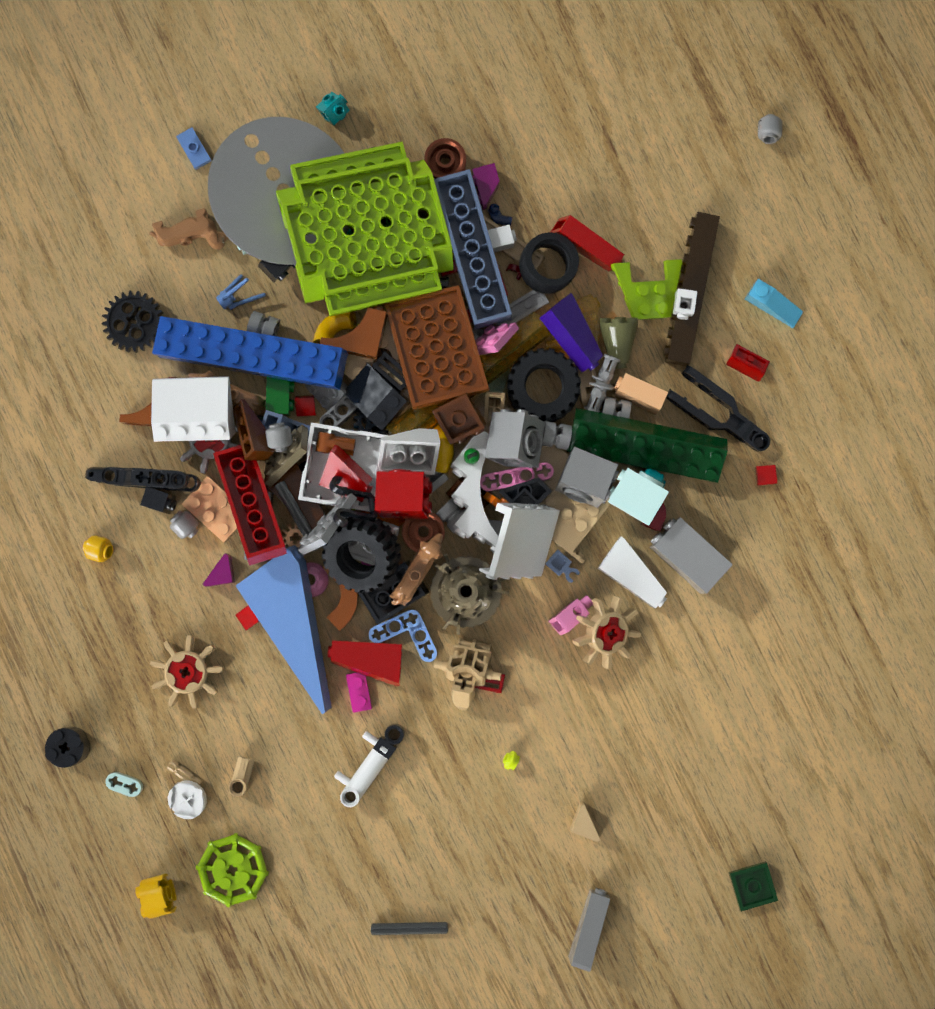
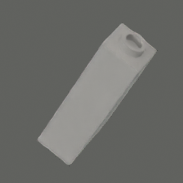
M600 888L589 890L568 955L571 966L590 972L610 902V897L606 894L607 891Z

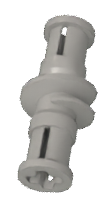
M607 354L603 356L605 359L598 372V377L592 375L596 382L589 383L594 388L590 393L591 396L588 404L584 406L587 410L601 413L600 408L606 397L607 390L614 389L610 381L613 379L617 363L621 361ZM610 360H612L610 368L607 371ZM596 397H598L595 407L593 408Z

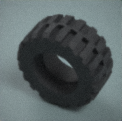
M538 348L537 351L531 350L526 355L521 356L511 368L507 383L508 397L513 408L516 410H526L529 415H536L543 422H556V420L565 417L573 409L581 391V377H579V371L577 367H574L573 361L570 358L567 359L564 353H557L554 351L555 349L551 348L549 350ZM549 369L559 376L562 390L559 397L553 402L541 404L529 397L526 391V381L535 370Z
M348 516L345 518L348 520L346 527L338 526L328 543L322 546L324 549L322 551V558L325 559L323 563L325 568L329 569L328 574L330 577H334L337 580L336 583L344 585L345 589L350 591L355 589V592L362 593L363 590L366 593L372 592L374 589L381 588L397 570L398 563L401 560V554L399 553L401 547L399 543H396L398 538L395 533L392 534V528L389 525L385 526L381 519L378 518L371 521ZM348 541H358L368 546L374 554L376 564L367 566L357 562L350 554Z

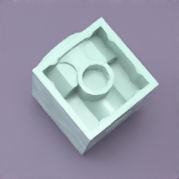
M629 468L626 471L622 469L617 478L620 482L617 487L612 486L608 502L649 526L669 491L663 488V483L642 471L638 474Z

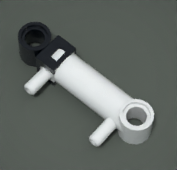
M389 725L385 731V737L381 736L380 739L366 731L362 737L374 745V747L356 773L349 779L340 771L336 772L334 777L346 785L340 795L341 803L344 806L354 807L358 804L381 769L397 749L396 744H399L405 735L401 725ZM397 729L400 732V737L397 739L391 738L389 735L390 730ZM349 791L353 792L356 799L353 801L347 800L346 793Z

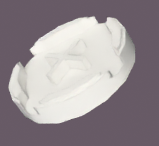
M184 780L178 782L169 791L168 805L170 809H173L174 814L180 818L193 819L200 815L206 807V793L199 784L193 781Z

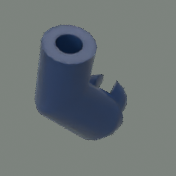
M491 204L488 214L492 221L499 225L511 226L512 217L502 215L498 204Z

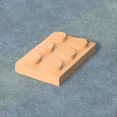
M207 476L201 482L199 489L192 492L182 505L225 543L237 530V526L226 492Z

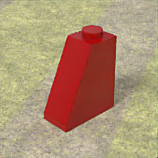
M334 445L328 456L319 485L330 489L329 483L332 478L341 476L342 480L339 486L371 493L373 486L370 484L373 478L338 445ZM357 497L356 500L363 502L364 498Z

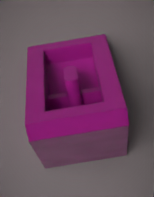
M225 553L203 582V586L211 587L235 583L231 555Z

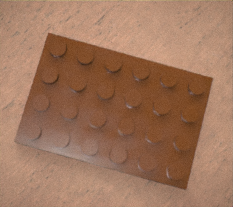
M459 285L384 304L413 410L448 402L466 392L469 396L489 392Z

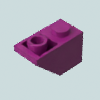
M495 163L472 169V178L478 192L477 195L482 210L488 207L499 187L500 181Z

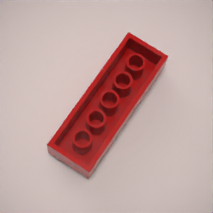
M241 445L213 453L249 566L287 554L258 462L255 460H245Z

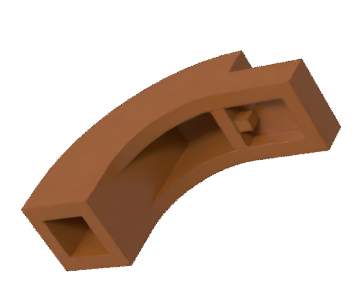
M325 566L322 567L327 573L329 572V569H326ZM338 584L341 591V599L338 606L327 618L339 631H342L351 622L357 611L359 594L355 592V589L350 591L345 589L344 585Z

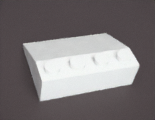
M229 376L153 379L151 424L154 442L230 440L236 433Z

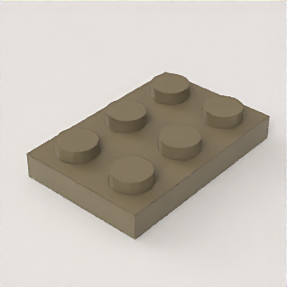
M304 425L291 432L293 443L287 447V451L276 452L275 450L265 461L264 483L269 487L276 483L307 452L308 428Z

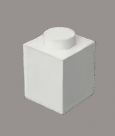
M510 225L488 230L494 252L514 247V241H517L515 231L511 230Z

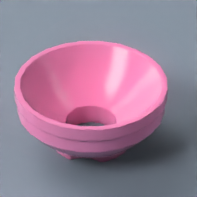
M306 563L308 574H313L316 578L315 583L310 586L312 597L319 596L328 586V574L320 564Z

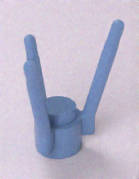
M241 274L226 289L221 291L216 296V299L224 310L228 307L232 310L242 304L265 297L266 293L234 303L233 301L236 298L233 293L249 281L248 278H245L237 284L243 278Z

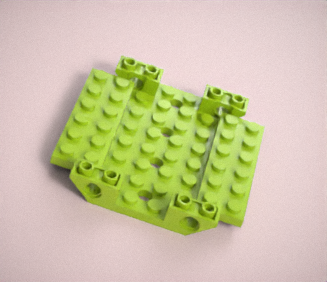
M403 141L290 165L295 187L277 190L276 196L285 229H288L296 260L295 267L305 304L324 300L325 297L329 316H334L442 290L438 274L453 270L452 245L432 171L425 160L409 161ZM425 210L428 213V218H420L418 211ZM388 218L391 221V226L384 227L381 224V219ZM345 226H351L354 230V233L352 235H346L343 231V228ZM313 234L316 237V242L308 243L305 240V236Z

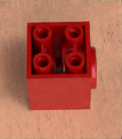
M394 469L388 472L377 471L375 511L381 518L428 519V513L432 512V502L429 501V494L433 492V484L424 472H413L405 469Z

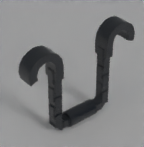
M333 477L329 483L332 492L344 496L352 493L356 497L369 499L370 514L351 511L345 508L337 509L333 520L338 526L346 527L348 524V520L342 517L349 516L371 521L378 517L375 511V497L372 493L339 486L342 477Z

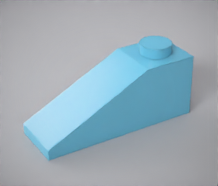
M760 279L756 280L744 299L791 328L795 327L803 313L801 309L779 291Z

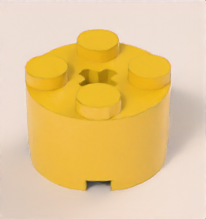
M168 874L143 879L140 885L136 887L135 893L137 898H140V911L143 918L148 917L152 919L176 911L177 906L173 907V901L177 900L176 890L172 879L167 880Z

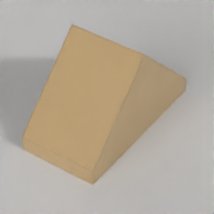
M485 393L484 420L486 425L491 424L492 412H500L501 409H504L505 393Z
M579 803L570 831L596 842L601 841L584 803Z

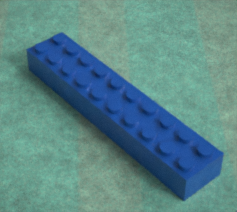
M160 316L152 354L164 359L336 390L341 389L348 352L340 347Z

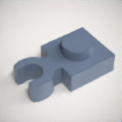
M558 549L545 563L558 576L564 573L566 580L570 583L573 582L569 577L571 572H575L577 575L580 574L577 569L569 567L572 561Z

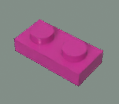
M357 672L346 674L353 713L371 710L372 705L366 675Z

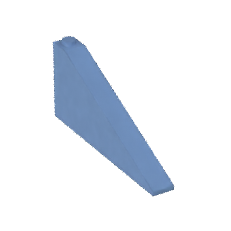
M293 545L286 548L287 554L271 559L238 583L236 587L320 712L324 714L332 706L308 570L304 555L297 551L298 547Z

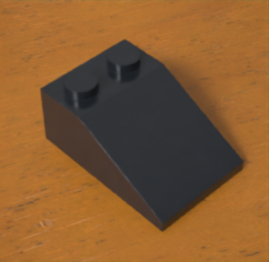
M369 363L365 365L345 389V395L382 431L387 430L411 402Z
M410 560L400 564L381 588L374 589L368 593L364 590L362 593H358L377 625L430 593L422 581L411 601L406 606L402 604L393 605L391 603L394 599L389 596L401 582L411 563Z

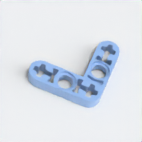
M416 610L406 611L374 626L369 631V639L374 643H381L408 630L423 661L432 662L437 657L436 647L420 613ZM410 613L417 615L416 623L408 622L406 623L408 627L404 629L400 617L403 616L405 620L409 618ZM392 621L400 623L401 627L398 632L390 630L389 625ZM386 624V629L390 636L387 637L386 633L380 636V640L373 638L374 630L382 631L384 630L382 626ZM418 630L426 633L424 641L416 640L415 633ZM428 640L431 643L427 645L428 649H433L434 651L431 659L428 656L424 657V647L420 649L418 646L426 643Z

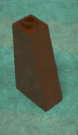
M296 462L271 487L266 486L284 504L275 488L276 484L284 481L313 530L318 525L317 523L323 515L326 516L320 503L298 500L303 472L298 462Z

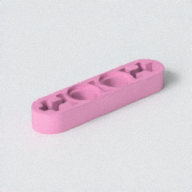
M547 462L539 463L536 472L541 471L543 466H546V469H550L547 477H544V474H537V476L543 481L549 480L554 473L552 465ZM519 467L485 474L480 479V487L486 492L501 490L526 482L520 476L523 470L531 472L532 477L530 480L534 479L535 473L532 468ZM504 474L512 476L513 481L510 484L502 482L501 478ZM499 475L501 486L497 487V483L491 484V488L483 485V482L486 481L485 478L493 481L496 480L495 476Z

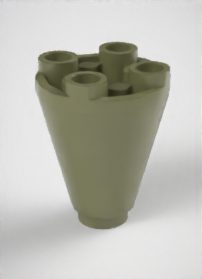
M600 318V329L607 355L621 360L620 363H617L615 369L627 368L626 363H629L638 327V318Z

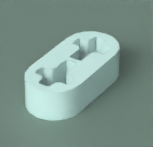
M113 772L106 778V786L110 790L129 797H135L143 790V783L139 779L120 772ZM117 776V780L123 784H116L114 786L111 779ZM136 783L138 790L132 793L131 788L127 787L126 784L132 785Z

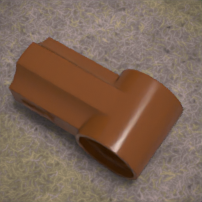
M318 432L315 451L330 454L334 445H338L349 456H353L356 439Z

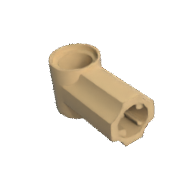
M238 756L232 781L229 784V792L233 796L239 797L248 791V784L255 760ZM236 782L243 784V791L241 793L236 792L234 789Z

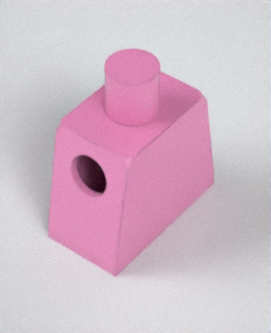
M588 596L583 597L580 601L575 599L553 616L549 622L560 636L568 633L579 623L576 619L577 615L586 617L590 614L587 609L593 605V602Z

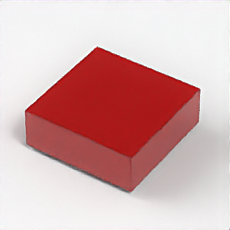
M314 395L295 396L297 417L316 416Z
M776 465L755 467L757 486L778 484Z

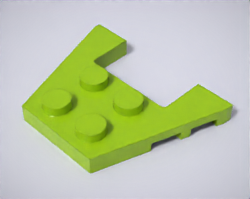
M682 259L663 261L665 280L632 282L630 262L611 264L612 271H615L619 281L617 283L622 288L625 296L624 300L632 318L647 320L671 317Z

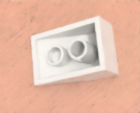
M418 428L381 437L376 471L388 472L394 469H405L413 472H424L427 475H435L440 448L438 429Z

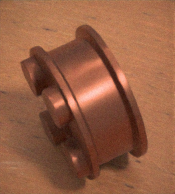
M441 138L428 146L424 160L432 171L434 179L465 171L466 154L463 147L457 141ZM442 158H449L450 163L442 164L440 160Z
M433 512L428 513V519H406L402 529L405 543L415 552L420 549V542H428L438 533L443 535V540L445 537L444 524ZM421 527L429 529L427 537L419 536L418 531Z

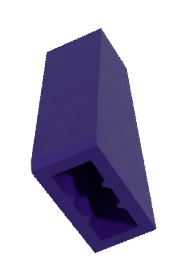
M570 293L543 314L540 320L582 373L587 369L591 371L599 365L597 361L603 357V354L573 294Z

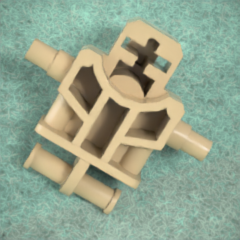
M459 638L458 645L455 644L453 646V656H450L448 662L434 661L433 668L446 671L447 679L453 681L452 701L460 710L466 711L473 703L475 686L485 685L486 679L501 680L502 673L488 670V664L491 663V644L478 643L476 639L468 641Z

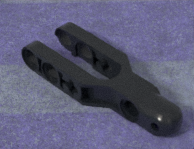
M689 365L685 367L681 374L729 410V419L725 423H720L701 408L698 409L689 403L686 397L683 398L672 391L671 388L666 396L668 401L708 430H725L757 452L764 451L769 447L770 438L768 434L739 413L733 396Z
M90 467L85 473V478L89 481L114 486L145 489L149 487L158 490L195 492L201 485L200 479L196 475L173 470ZM115 473L114 480H111V475ZM157 478L163 479V483L157 482ZM190 478L195 480V485L192 488L187 487Z

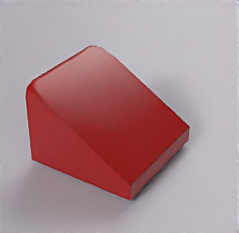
M249 605L235 615L246 631L259 622Z

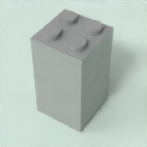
M681 517L670 519L663 527L665 531L657 533L650 541L652 545L649 548L700 594H707L733 564Z

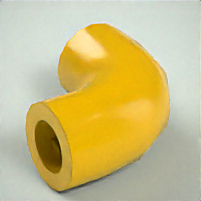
M352 311L324 318L316 329L313 343L320 344L321 337L333 338L341 330L354 329L356 327L355 312Z
M435 419L426 427V429H438L440 438L435 471L447 473L452 464L454 448L453 444L450 445L438 421Z

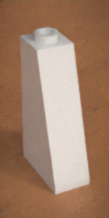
M619 537L598 566V569L652 608L661 607L667 599L664 597L667 592L623 537Z

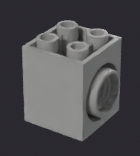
M501 409L500 412H492L485 458L506 467L538 468L545 422L539 420L538 416L529 415L528 411L518 409L517 412Z
M574 447L568 456L555 491L563 493L574 501L598 508L602 503L605 504L606 500L610 497L611 489L609 487L617 479L619 471H616L618 464Z

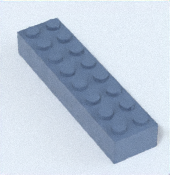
M470 169L434 179L452 245L453 257L474 330L511 320V309Z

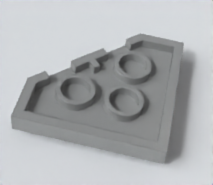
M352 493L345 497L341 496L337 500L336 506L326 516L323 515L317 523L318 525L308 535L305 534L299 542L301 545L297 551L305 555L327 544L338 528V525L333 520L335 512L339 508L350 509L357 497Z

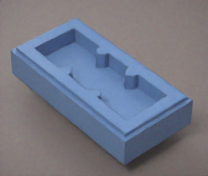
M192 127L176 136L195 170L212 161Z

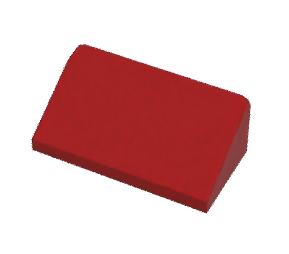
M736 344L726 365L759 382L764 376L770 361Z

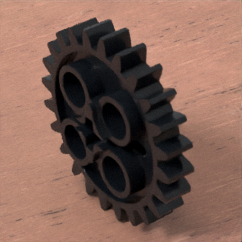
M130 290L128 296L124 292H122V298L114 296L115 303L109 301L111 308H104L108 314L102 315L103 318L107 319V321L102 322V325L107 327L103 332L109 334L107 339L109 341L113 340L112 345H118L120 350H123L125 347L128 353L131 351V348L137 353L139 347L142 351H145V345L152 348L151 341L155 342L159 316L163 314L162 310H157L160 305L158 303L153 304L155 302L153 297L148 299L149 295L146 293L141 297L140 291H137L134 296V293ZM133 305V310L130 313H125L126 307ZM150 313L149 320L142 321L143 315ZM131 320H136L137 322H136V324H134V323L131 324L130 321H131ZM120 322H124V328L118 331L117 325ZM137 330H141L142 335L135 339L134 333Z

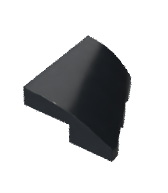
M539 477L499 491L509 503L538 505L553 492Z

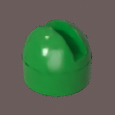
M470 448L464 453V460L468 464H475L480 458L478 450ZM473 453L477 454L476 456H473L470 459H468L467 457L468 455Z

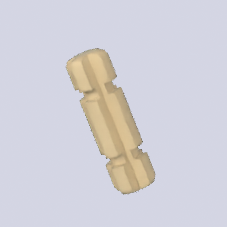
M176 760L170 761L167 766L168 770L172 773L175 772V775L183 781L190 780L201 785L202 780L199 777H194L192 772L184 766H180V763Z

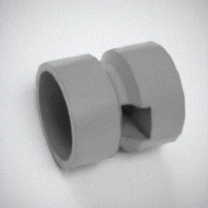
M253 311L247 325V331L277 336L280 319L272 316L266 318L265 314Z
M606 396L601 413L629 419L632 401L621 399L618 402L616 398Z
M544 421L545 430L542 446L552 447L555 445L558 449L567 450L571 441L572 426L566 424L557 426L554 422Z
M452 498L436 515L442 522H447V527L455 533V528L452 526L465 509L460 510V507L453 502L454 498Z

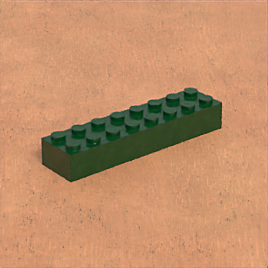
M576 408L572 423L571 441L567 452H571L576 447L609 461L718 483L728 452V442L725 438Z

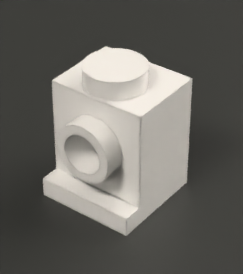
M677 289L675 292L673 314L677 315L678 319L687 320L694 315L697 291ZM685 303L687 308H681L680 304Z

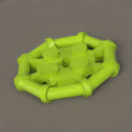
M238 833L215 841L210 840L202 858L196 864V870H198L204 890L202 893L225 904L226 907H231V905L250 899H256L266 876H269V871L266 869L261 852L262 847L239 836ZM232 844V849L224 852L219 848ZM238 844L250 850L248 854L240 852L237 849ZM214 852L217 855L213 865L207 864ZM255 856L258 869H253L250 859ZM229 865L237 867L238 870L235 871V875L228 873ZM206 871H212L215 882L211 885ZM252 874L257 875L258 877L251 888L247 883ZM218 885L221 889H226L228 891L227 896L214 890V888ZM244 888L246 893L233 896L234 890Z

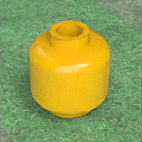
M94 535L83 544L84 554L89 560L105 562L113 554V545L107 538Z

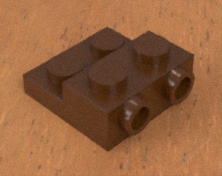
M467 392L432 410L450 445L455 442L460 444L472 434L474 436L479 435L486 426V422L478 407H475Z

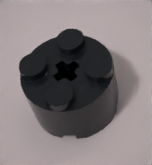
M65 727L53 731L45 744L46 759L53 765L61 768L81 763L90 752V741L86 733L77 727Z

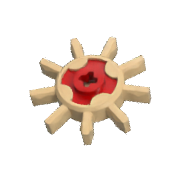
M613 595L609 610H604L602 601L594 598L592 602L596 614L591 619L577 615L576 619L581 624L587 625L586 635L574 639L573 644L577 646L589 644L591 647L583 659L585 663L592 665L598 654L602 653V667L609 670L612 669L613 653L618 651L623 657L628 659L631 657L624 644L627 637H641V633L628 629L627 622L636 616L638 612L633 608H629L622 615L618 614L622 598Z
M187 635L185 651L177 652L174 645L168 640L164 642L165 649L171 655L167 663L160 660L150 661L151 666L164 669L165 676L163 680L155 682L151 686L152 689H160L167 684L173 689V693L168 701L169 706L175 705L180 693L189 695L192 708L199 707L196 696L197 690L204 688L212 695L218 693V690L207 682L209 673L224 671L223 666L208 667L205 660L215 649L213 644L207 646L199 654L193 651V635ZM188 668V671L191 673L190 675L185 676V672H183V669Z

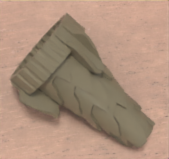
M444 554L447 562L442 566L436 563L433 564L438 570L432 579L430 596L437 614L447 622L443 629L446 630L449 624L457 626L456 634L460 635V627L470 628L488 621L495 614L497 607H499L502 593L509 594V591L502 590L501 582L506 579H499V577L497 580L489 579L485 573L479 571L480 568H490L489 564L481 561V559L473 558L472 556H461L449 560L448 555ZM468 585L472 588L470 597L466 598L460 594L462 586Z

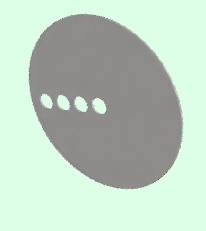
M288 117L262 118L251 121L236 129L218 148L208 175L209 202L220 228L236 246L257 259L275 264H296L288 229H285L276 196L277 187L280 184H287L290 188L295 187L290 169L291 164L344 154L343 150L329 135L307 122ZM249 134L257 136L259 140L258 146L254 148L248 147L244 141L245 137ZM258 151L268 153L270 159L267 164H259L256 161L255 155ZM268 168H277L280 172V178L276 181L269 180L266 176ZM351 226L343 228L345 234H347ZM308 234L305 236V240L312 244L316 242V237L313 234Z

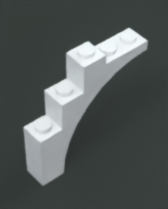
M483 431L479 435L472 437L450 466L456 476L460 478L463 476L465 478L451 497L454 498L453 502L456 505L466 508L452 527L455 528L454 532L462 538H469L474 533L475 539L482 544L487 543L491 547L490 550L494 553L499 536L491 527L484 512L480 491L482 466L485 461L489 436L487 432ZM470 448L478 450L480 458L475 464H468L464 460V453ZM473 453L468 455L467 457L468 459H470L473 456H476L477 454Z

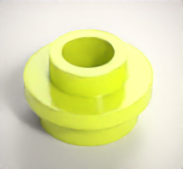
M515 751L506 753L504 756V768L507 770H514L519 763L520 756Z

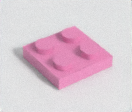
M515 322L503 323L498 326L491 325L484 330V334L475 340L479 355L498 352L519 329Z

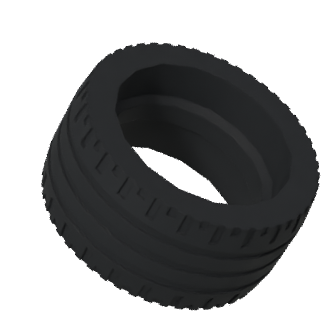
M553 232L539 234L530 240L522 251L519 261L521 277L526 285L542 294H553L564 289L574 279L579 267V257L574 244L563 235ZM550 248L558 252L566 265L565 274L558 279H548L540 275L532 262V255L535 250Z

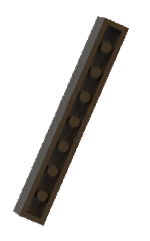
M697 212L695 217H691L689 228H692L691 235L687 236L685 246L688 247V252L683 255L682 265L685 266L684 271L680 272L678 283H681L680 289L697 291L695 312L692 317L684 320L678 319L672 310L671 320H673V325L669 327L667 338L670 339L669 345H665L663 356L666 357V363L685 367L690 365L720 216ZM685 303L680 304L681 308H687Z

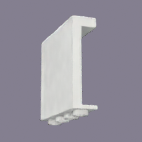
M497 503L495 510L505 515L490 568H480L479 571L485 573L487 578L497 580L498 577L503 579H510V577L533 579V577L542 576L560 510L544 504Z

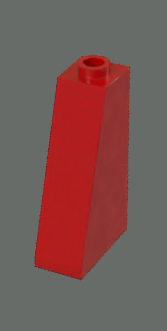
M571 215L559 218L550 233H559L569 239L579 254L608 272L612 271L611 264L623 263L622 258L625 254Z
M332 640V646H328V658H331L332 664L394 686H400L402 644Z

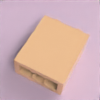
M627 373L623 377L619 376L613 389L616 391L615 397L632 401L633 405L653 414H657L661 410L668 394L667 391Z

